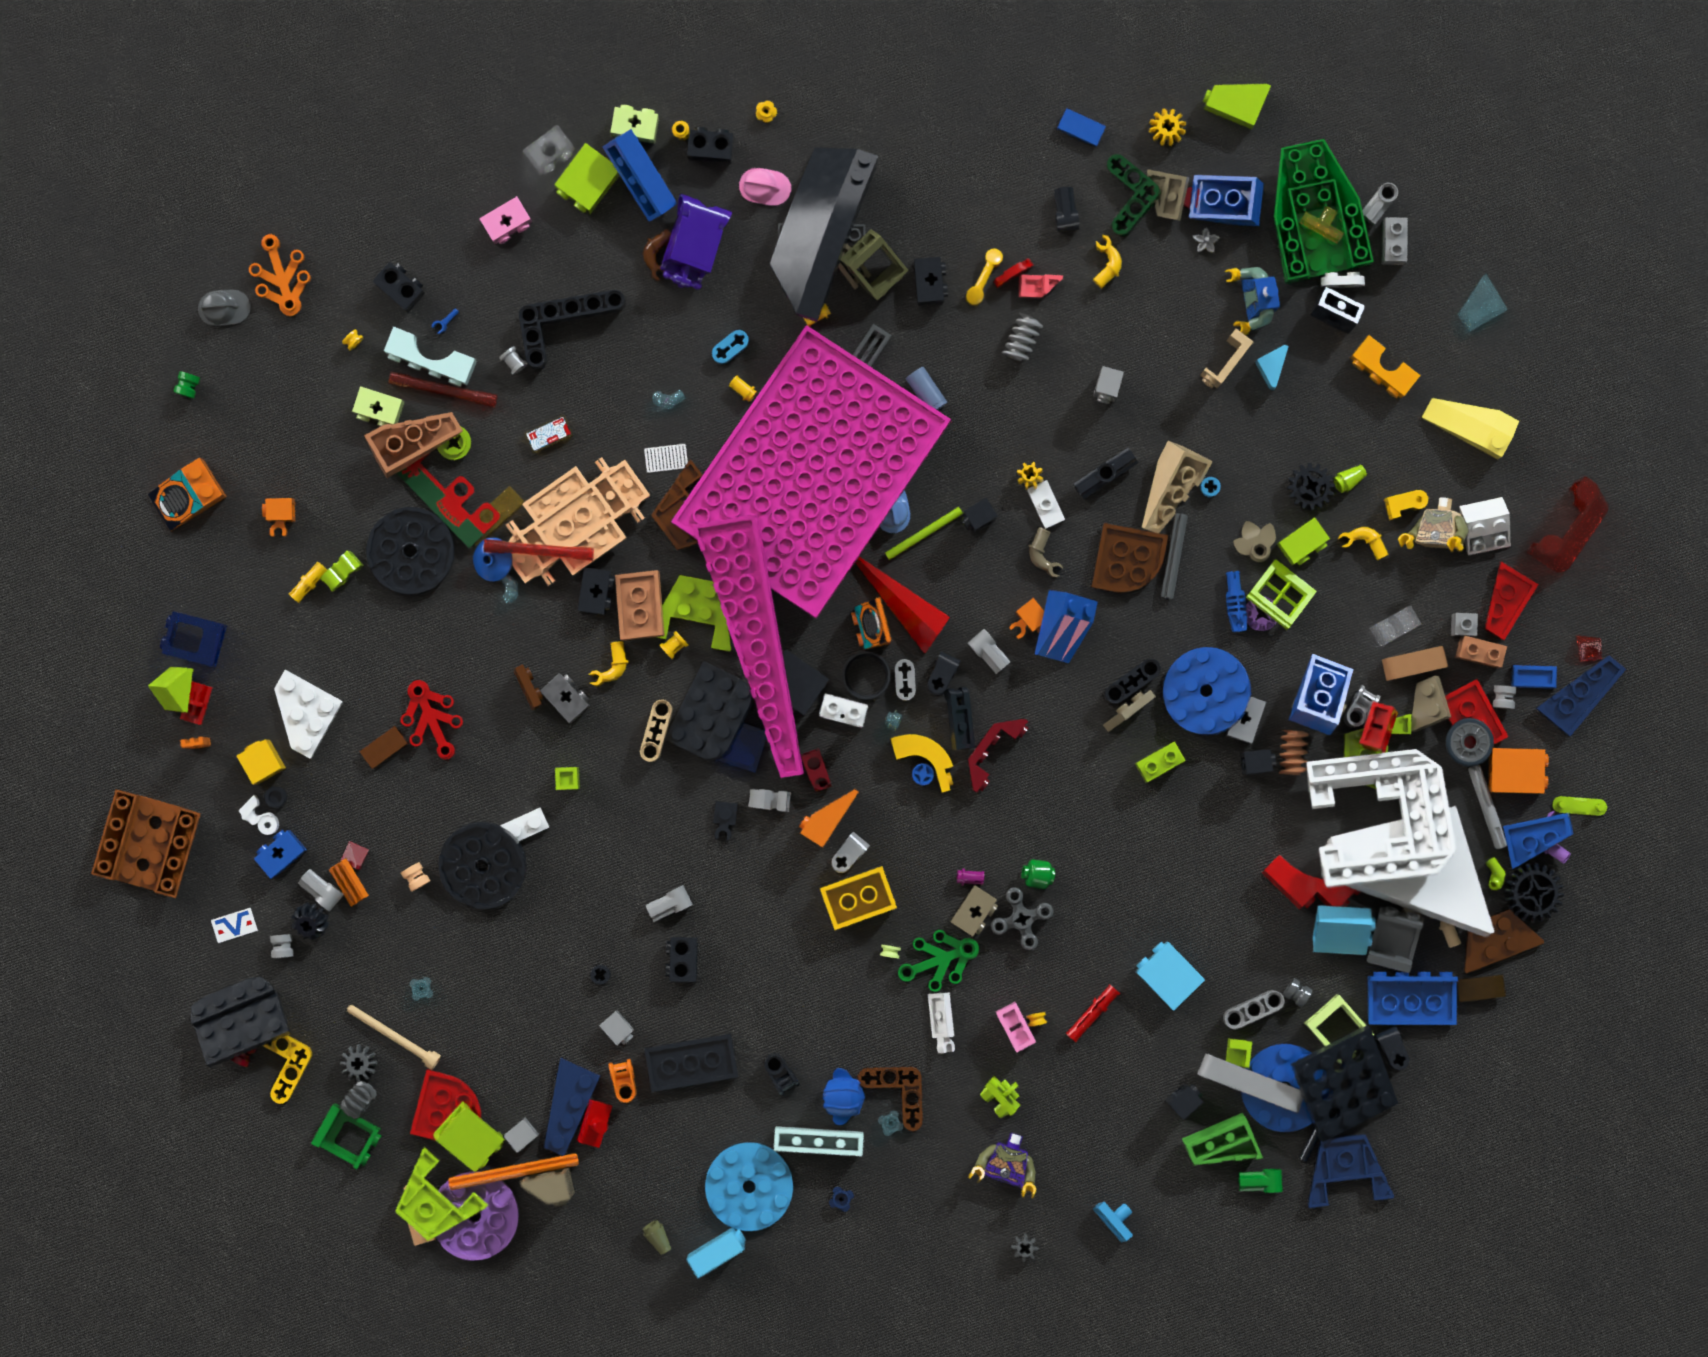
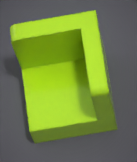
M579 767L555 768L556 790L580 789Z
M1228 1038L1226 1061L1237 1066L1249 1068L1252 1042Z

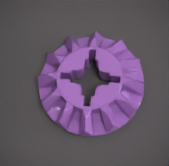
M1264 596L1267 600L1273 603L1274 600ZM1251 601L1247 603V624L1257 631H1266L1275 626L1277 622L1269 615H1267L1269 620L1264 617L1255 620L1258 615L1255 608L1256 605Z

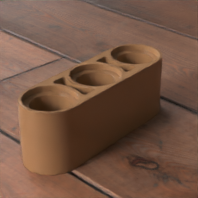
M1443 646L1382 659L1386 681L1448 667Z

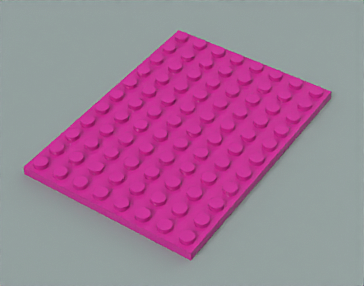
M806 325L671 523L697 540L692 527L694 524L757 514L770 588L817 619L950 424L951 419Z

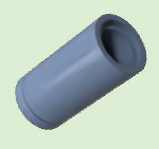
M924 367L914 371L906 378L917 397L936 410L941 409L948 403Z

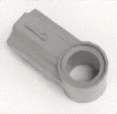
M1385 183L1378 188L1377 192L1362 210L1366 221L1375 225L1397 198L1398 189L1395 184ZM1383 188H1389L1392 191L1391 199H1386L1382 196Z
M983 629L968 642V645L997 674L1010 661L996 646L997 643L991 635Z
M311 869L298 882L302 888L314 896L315 900L329 912L344 895L334 885L327 883Z
M684 885L666 893V896L658 898L645 906L653 922L693 904Z

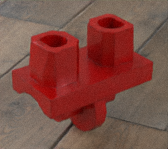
M191 681L188 712H182L180 719L202 725L213 687Z

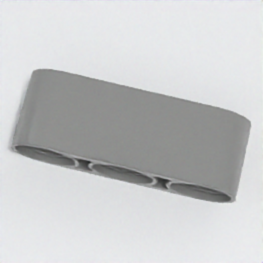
M1267 991L1226 1010L1223 1014V1022L1231 1029L1241 1028L1280 1010L1284 1005V997L1277 991ZM1275 994L1278 996L1279 1002L1276 1006L1272 1007L1268 1004V998ZM1251 1004H1257L1259 1007V1012L1254 1016L1248 1013V1007ZM1231 1013L1239 1015V1021L1234 1025L1228 1022V1016Z

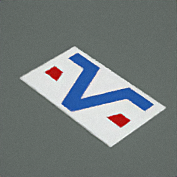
M251 908L211 920L218 943L258 931Z

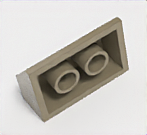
M569 1167L528 1175L521 1181V1186L547 1204L553 1203L554 1206L567 1204L575 1193Z

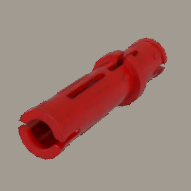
M1109 984L1097 999L1094 998L1092 1000L1094 1003L1066 1034L1077 1042L1102 1012L1108 1010L1107 1007L1120 993Z

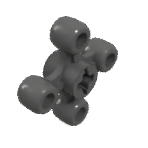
M1012 887L1006 892V900L1013 907L1012 915L1005 919H993L990 929L996 935H1002L1010 928L1018 929L1022 936L1021 946L1025 950L1031 951L1038 945V939L1032 933L1031 925L1038 919H1050L1054 913L1053 907L1048 903H1041L1034 910H1028L1022 903V891L1019 888ZM1012 892L1018 893L1016 900L1011 899L1010 895ZM1044 907L1049 910V913L1045 916L1041 914V909ZM1019 913H1022L1024 916H1030L1025 920L1024 925L1020 922H1014L1019 918ZM1001 922L1003 928L998 931L995 929V924ZM1027 938L1033 939L1031 946L1026 945L1025 941Z

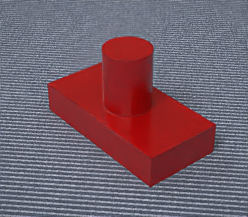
M592 1099L589 1100L577 1142L600 1148L603 1135L608 1129L607 1122L612 1105Z

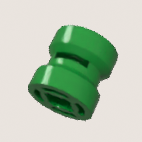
M179 371V384L174 387L173 392L194 399L196 394L194 389L199 384L201 378Z

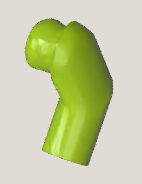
M1493 857L1486 862V865L1491 870L1489 888L1496 891L1502 888L1506 874L1496 858Z

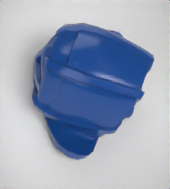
M837 1068L833 1072V1079L827 1082L823 1093L824 1108L828 1114L833 1115V1122L836 1125H843L847 1123L851 1116L858 1115L865 1099L859 1080L853 1079L848 1071L842 1068Z

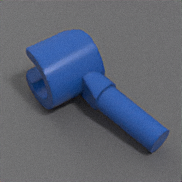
M455 308L442 321L433 322L432 328H435L440 323L442 329L437 334L444 333L449 321L459 311Z

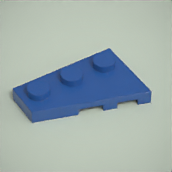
M1569 813L1503 826L1512 869L1573 835Z

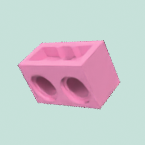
M1015 1002L996 1011L1016 1052L1036 1043Z

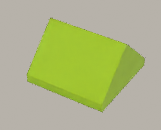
M170 667L148 685L165 710L188 712L193 669Z

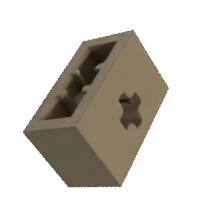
M974 885L950 922L971 936H974L975 933L979 935L986 925L983 922L987 915L991 917L998 905L995 902L997 899ZM978 905L981 915L972 918V912L969 910L971 907L976 908Z

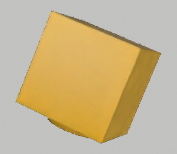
M270 740L257 741L247 746L244 752L237 755L247 776L254 785H258L286 769Z

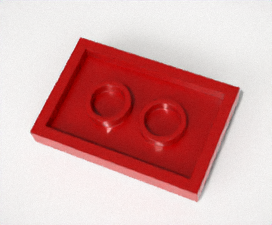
M1477 679L1445 696L1451 718H1448L1451 726L1459 720L1474 718L1484 722L1490 728L1494 744L1508 737ZM1467 736L1464 739V745L1467 748L1471 749L1475 746L1476 740L1474 737Z

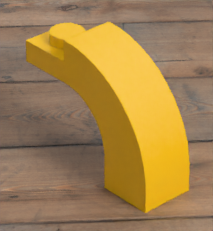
M913 734L891 738L896 760L908 756L926 758L935 768L941 793L950 790L953 781L950 772L946 773L945 769L951 768L953 765L946 751L938 743L927 737Z

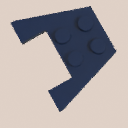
M1365 1134L1334 1137L1325 1142L1320 1141L1308 1199V1208L1329 1206L1326 1183L1371 1177L1373 1200L1394 1198V1194Z

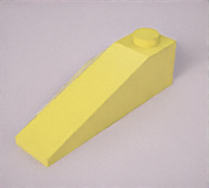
M1434 398L1431 399L1421 417L1497 460L1504 455L1519 423L1518 420L1499 410Z

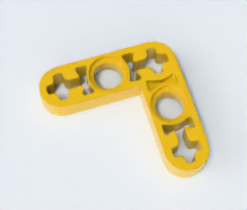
M288 1035L282 1037L288 1042V1047L284 1051L277 1048V1040L273 1041L271 1045H263V1047L287 1059L271 1089V1098L278 1104L285 1103L291 1098L312 1057L310 1047ZM305 1049L304 1054L307 1055V1058H302L299 1062V1065H303V1067L300 1068L296 1064H291V1060L296 1062L299 1055L296 1054V1051ZM288 1068H294L297 1071L295 1080L287 1079L285 1072ZM281 1079L287 1084H292V1088L287 1086L284 1091L287 1096L278 1099L276 1090H281L284 1083H280Z

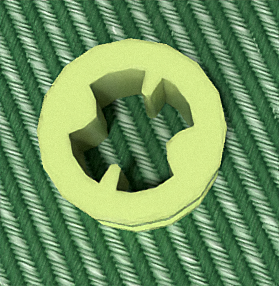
M881 945L883 952L880 953V956L899 959L898 951L901 950L900 947Z

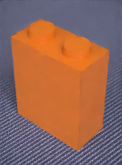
M1493 748L1489 756V792L1545 793V789H1548V776H1545V767H1548L1549 756L1545 754V749Z

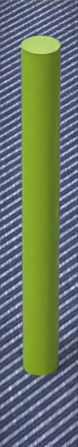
M959 507L955 508L885 552L887 558L891 560L963 514Z

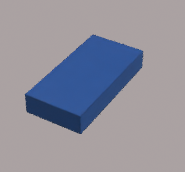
M1066 108L1057 129L1097 147L1106 126Z
M1512 665V687L1556 688V666Z

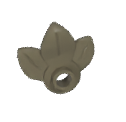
M1246 521L1242 528V538L1235 539L1233 541L1234 546L1240 554L1249 555L1255 562H1263L1270 556V546L1276 539L1275 529L1269 523L1260 530L1254 523ZM1256 548H1262L1263 554L1257 555L1255 552Z

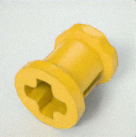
M677 631L673 632L674 635L668 641L660 644V647L671 659L674 658V655L680 649L688 646L687 642Z

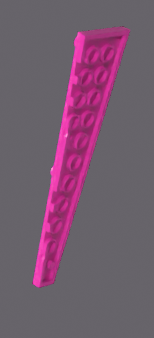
M753 514L694 524L692 527L700 549L703 551L708 572L711 574L713 586L718 594L723 615L726 617L731 638L745 677L748 679L752 697L755 699L759 717L762 719L766 730L765 734L771 745V751L780 777L802 775L804 773L758 515Z

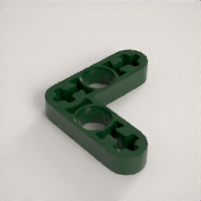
M1115 154L1109 157L1107 168L1136 192L1112 222L1114 232L1120 236H1126L1131 233L1158 200L1161 190L1154 181L1126 158ZM1121 159L1120 164L1125 169L1131 166V168L1125 171L1123 177L1120 176L1123 172L1119 168L1113 170L1114 164L1112 163L1114 160L1118 162ZM1133 172H1137L1140 176L1136 184L1128 182V176ZM1154 186L1155 188L1153 189V191L1155 192L1154 196H1147L1145 200L1149 203L1146 205L1142 200L1138 199V197L1141 195V197L1144 198L1147 195V192L1145 191L1146 188H1152ZM1134 203L1142 205V211L1137 215L1132 214L1130 210ZM1127 212V214L1135 220L1132 222L1129 219L1125 224L1127 226V229H1121L1120 231H1118V222H1125L1127 217L1124 216V214Z

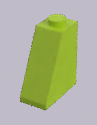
M1214 85L1212 91L1207 90L1203 102L1206 105L1204 109L1252 129L1271 85Z

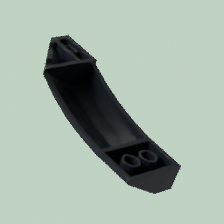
M814 148L790 206L770 262V268L776 274L779 285L785 296L789 298L797 316L815 322L818 321L831 290L852 228L875 174L878 155L860 149Z

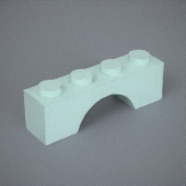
M393 327L384 352L389 354V359L398 363L401 360L409 362L408 366L418 371L422 367L429 370V375L439 379L442 375L449 378V383L459 387L461 384L468 385L477 362L474 358L454 351L442 360L427 359L419 353L415 335Z

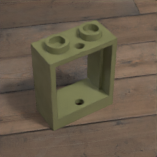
M872 229L841 258V262L860 285L876 300L884 296L909 271L883 238ZM880 248L892 264L869 284L857 269Z

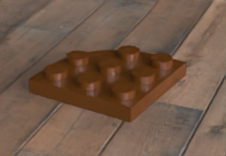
M1103 523L1091 588L1124 593L1145 586L1156 576L1161 568L1168 535Z

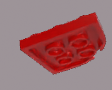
M427 1069L410 1134L436 1140L433 1134L462 1101L482 1119L480 1104L475 1093L459 1078Z

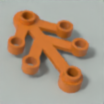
M268 234L263 237L261 244L263 249L269 252L276 275L264 270L258 263L250 265L249 273L253 277H260L280 287L282 296L270 291L265 284L257 285L255 292L259 297H266L279 304L283 314L294 316L301 309L299 297L305 285L311 281V275L307 271H300L297 274L298 282L291 293L289 283L299 264L304 261V254L300 250L292 251L290 255L291 261L284 273L277 251L280 248V241L275 235ZM269 239H272L274 241V244L271 247H268L266 245V242ZM296 253L301 254V259L298 261L294 260ZM256 266L259 267L260 271L257 274H253L252 269ZM302 274L308 275L306 281L300 280ZM261 287L266 288V293L263 295L259 294ZM288 301H292L294 303L293 307L290 309L286 307V303Z

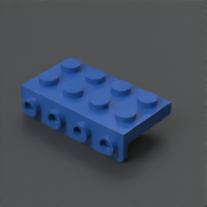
M1373 972V976H1368V1024L1457 1025L1458 977L1453 976V972H1439V976H1431V972H1417V976H1409V973L1395 972V976H1387V972Z

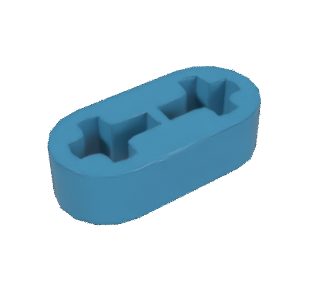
M736 330L719 342L712 350L714 361L719 364H726L742 352L749 343L747 334L742 330ZM736 335L738 337L744 336L743 345L736 344L734 347L731 346L735 342L734 337ZM727 347L730 348V350L726 352L725 359H723L722 357H716L718 355V349H721L723 351Z

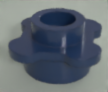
M835 1187L833 1189V1197L829 1200V1205L832 1208L837 1207L846 1212L850 1209L849 1203L853 1199L854 1194L850 1190L844 1191L841 1187Z

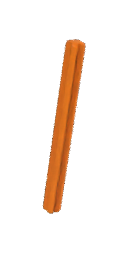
M570 1154L452 1177L448 1179L450 1190H456L573 1167L579 1164L577 1154Z

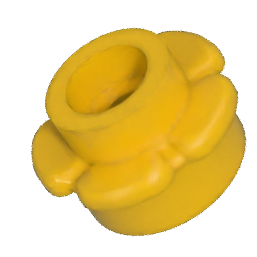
M770 101L760 102L756 107V117L764 122H771L777 115V109Z

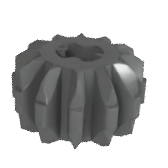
M360 1044L356 1045V1052L350 1046L348 1048L350 1055L342 1053V1057L347 1059V1061L340 1062L341 1066H347L346 1069L342 1070V1074L350 1072L349 1080H352L355 1075L357 1082L361 1081L362 1076L365 1080H368L370 1078L368 1072L372 1074L376 1072L374 1068L370 1067L371 1065L378 1064V1061H371L370 1059L376 1054L373 1052L368 1055L367 1053L370 1049L368 1046L364 1048L363 1052ZM358 1058H361L360 1061L363 1060L364 1062L360 1069L356 1068L357 1065L354 1066V1061Z
M364 1081L357 1082L342 1101L341 1109L348 1116L354 1119L359 1118L372 1104L377 1091L369 1083Z

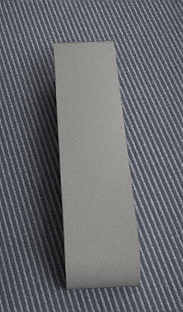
M1206 1053L1198 1071V1075L1296 1113L1299 1112L1304 1099L1301 1091L1297 1088Z

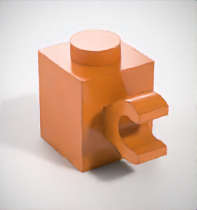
M293 498L265 499V504H262V516L266 517L268 522H275L270 528V535L272 537H275V530L277 528H281L282 536L286 537V522H295V500Z
M1032 598L1015 612L1020 620L1014 622L1009 627L1010 630L1014 627L1021 629V633L1016 637L1017 639L1025 635L1026 626L1031 633L1035 630L1038 633L1040 632L1044 610Z

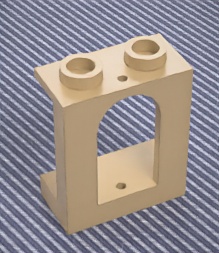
M1237 329L1227 339V342L1235 347L1237 351L1218 376L1207 368L1200 375L1203 377V383L1210 388L1214 386L1218 388L1253 343L1251 339Z

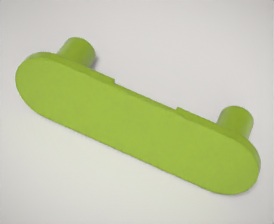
M1559 796L1552 803L1553 809L1559 813L1600 816L1607 811V804L1601 799Z

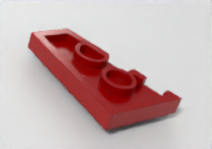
M1500 562L1484 629L1501 640H1505L1539 584L1505 563Z

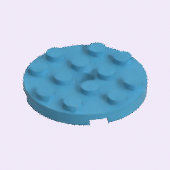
M755 1142L735 1144L722 1151L712 1162L706 1176V1198L716 1217L729 1227L742 1231L764 1229L778 1221L786 1212L793 1193L792 1174L786 1161L774 1149ZM748 1180L753 1181L756 1186L755 1190L751 1193L745 1192L743 1189L744 1182Z

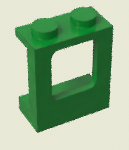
M335 1103L331 1106L311 1144L318 1148H324L358 1169L361 1165L365 1166L371 1156L368 1154L371 1146L376 1147L382 1136L379 1134L381 1128L361 1117L354 1119L348 1116L341 1109V1106ZM346 1121L371 1134L360 1156L335 1143V1139Z

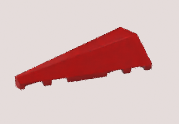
M859 557L856 565L920 649L926 654L950 617Z

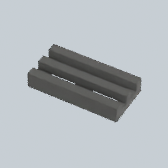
M875 324L871 326L853 354L857 358L876 330L878 334L860 359L864 362L882 335L885 336L867 364L872 367L892 335Z

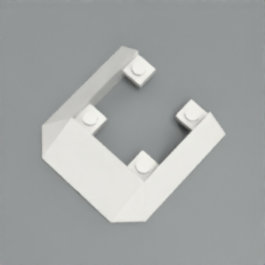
M1413 749L1306 763L1308 792H1310L1312 809L1334 807L1335 802L1332 789L1375 784L1378 801L1399 799L1405 837L1385 840L1387 858L1344 862L1342 845L1319 847L1322 876L1326 887L1435 875L1440 872L1456 851L1442 767L1418 750Z

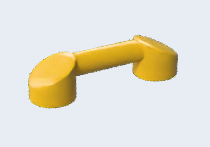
M990 249L986 253V265L976 285L971 287L966 294V300L970 305L976 306L983 301L984 294L982 290L993 268L999 266L1003 260V255L998 249Z

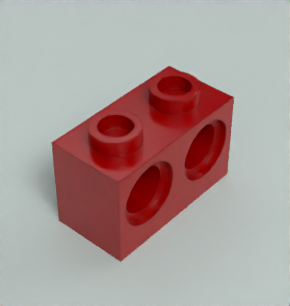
M1377 702L1372 703L1359 742L1363 748L1379 753L1386 752L1398 715L1394 707Z

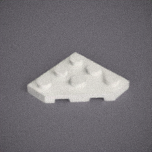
M284 670L274 690L289 743L293 750L312 759L343 701L293 673Z

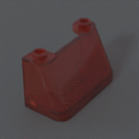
M1586 476L1575 480L1569 489L1574 494L1572 505L1579 509L1580 513L1563 538L1560 539L1555 535H1547L1541 539L1539 544L1532 543L1527 550L1528 554L1555 572H1564L1571 567L1608 512V503L1598 485Z

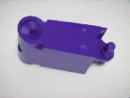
M680 194L677 204V218L660 268L664 270L663 277L671 279L680 288L693 287L696 290L701 289L703 277L711 273L723 228L728 223L732 212L717 206L706 207L699 200Z

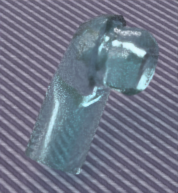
M680 389L671 396L662 394L661 391H656L652 395L655 405L667 409L673 408L686 398Z
M507 574L506 577L499 581L505 585L504 601L512 603L518 597V583Z

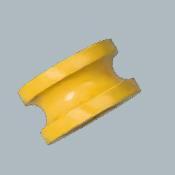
M356 329L350 332L342 341L344 345H348L350 351L364 338L362 335L359 336L357 334L358 331Z
M1045 1012L1027 1015L1026 1018L1030 1021L1028 1027L1046 1024L1047 1020L1044 1019Z

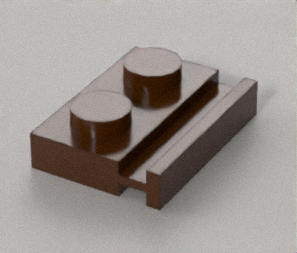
M522 664L514 669V674L531 709L534 710L541 706L540 700L543 699V696L538 687L535 689L531 680L534 678L530 669H525Z

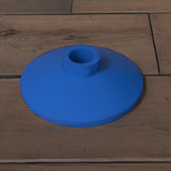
M487 538L476 547L473 563L476 572L483 579L499 581L507 576L512 567V553L509 546L503 540ZM488 556L491 558L490 563H488Z

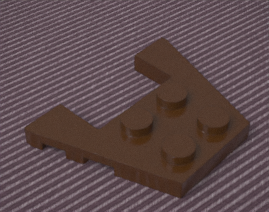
M692 460L688 461L669 491L651 514L677 551L698 544L695 538L671 523L689 496L685 489L703 476Z

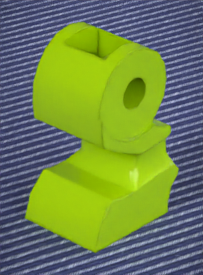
M346 551L340 556L339 561L334 563L320 579L333 592L348 581L351 572H357L364 565L351 551Z

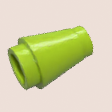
M1359 465L1337 473L1336 477L1333 478V482L1340 493L1349 492L1367 476L1364 467Z

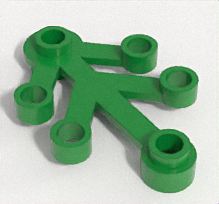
M936 930L933 934L936 942H945L956 948L949 952L926 943L921 937L914 939V949L918 951L923 950L936 957L915 965H901L898 969L899 978L906 982L911 981L916 973L939 965L934 978L928 983L929 989L937 992L941 989V981L950 961L959 957L955 970L949 974V980L953 984L960 983L967 961L974 959L979 953L978 943L974 939L965 938L960 941L947 935L943 930ZM938 932H942L944 934V938L942 940L936 939L935 936ZM917 940L923 941L924 945L922 948L915 946ZM965 945L972 946L970 953L964 951ZM905 968L911 970V974L907 977L902 974ZM958 973L960 976L959 980L953 981L951 979L952 974ZM933 981H937L939 983V987L937 989L931 988V983Z

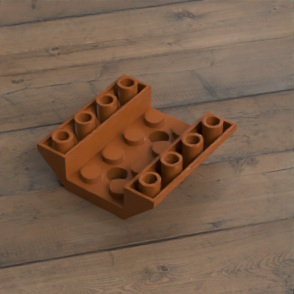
M116 789L91 874L177 898L201 813ZM155 816L159 817L162 821L158 829L152 828L150 824L151 819ZM143 858L149 862V868L146 871H142L138 867L139 860Z

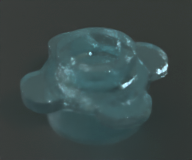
M424 977L422 980L412 979L410 981V987H412L413 992L412 998L417 1001L423 997L431 998L433 996V991L430 988L431 979L429 977Z
M892 1110L890 1114L886 1116L881 1115L878 1118L879 1124L884 1129L883 1134L886 1136H890L892 1132L903 1129V1123L899 1121L897 1111Z

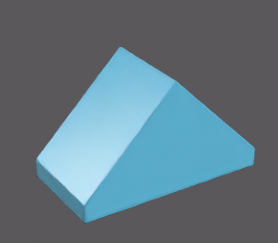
M1286 345L1255 361L1267 386L1271 390H1274L1277 386L1288 350Z

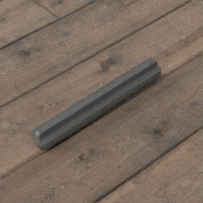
M1176 513L1173 522L1161 597L1165 599L1174 598L1188 518L1187 515L1182 513Z

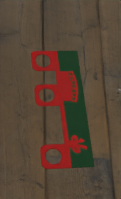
M427 455L397 472L408 486L468 548L500 518V514L489 503H483L470 515L461 505L474 493V487L463 476H459L445 489L420 463ZM465 483L468 487L467 494L461 497L457 496L454 492L455 485ZM484 509H489L493 512V519L489 523H484L480 520V512Z

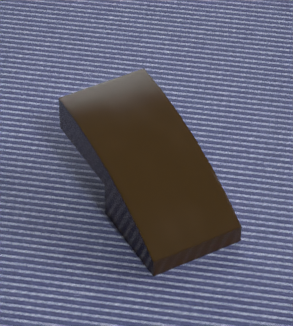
M1503 974L1458 979L1457 981L1459 1002L1506 996Z

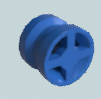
M921 763L912 771V778L919 785H927L933 780L934 771L928 764Z

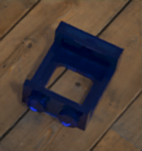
M173 611L166 621L168 631L166 636L162 637L160 643L161 654L216 668L227 625ZM178 622L203 629L198 652L193 653L172 647Z

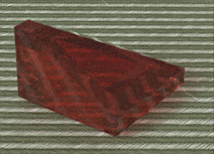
M1576 636L1580 662L1602 659L1601 638Z

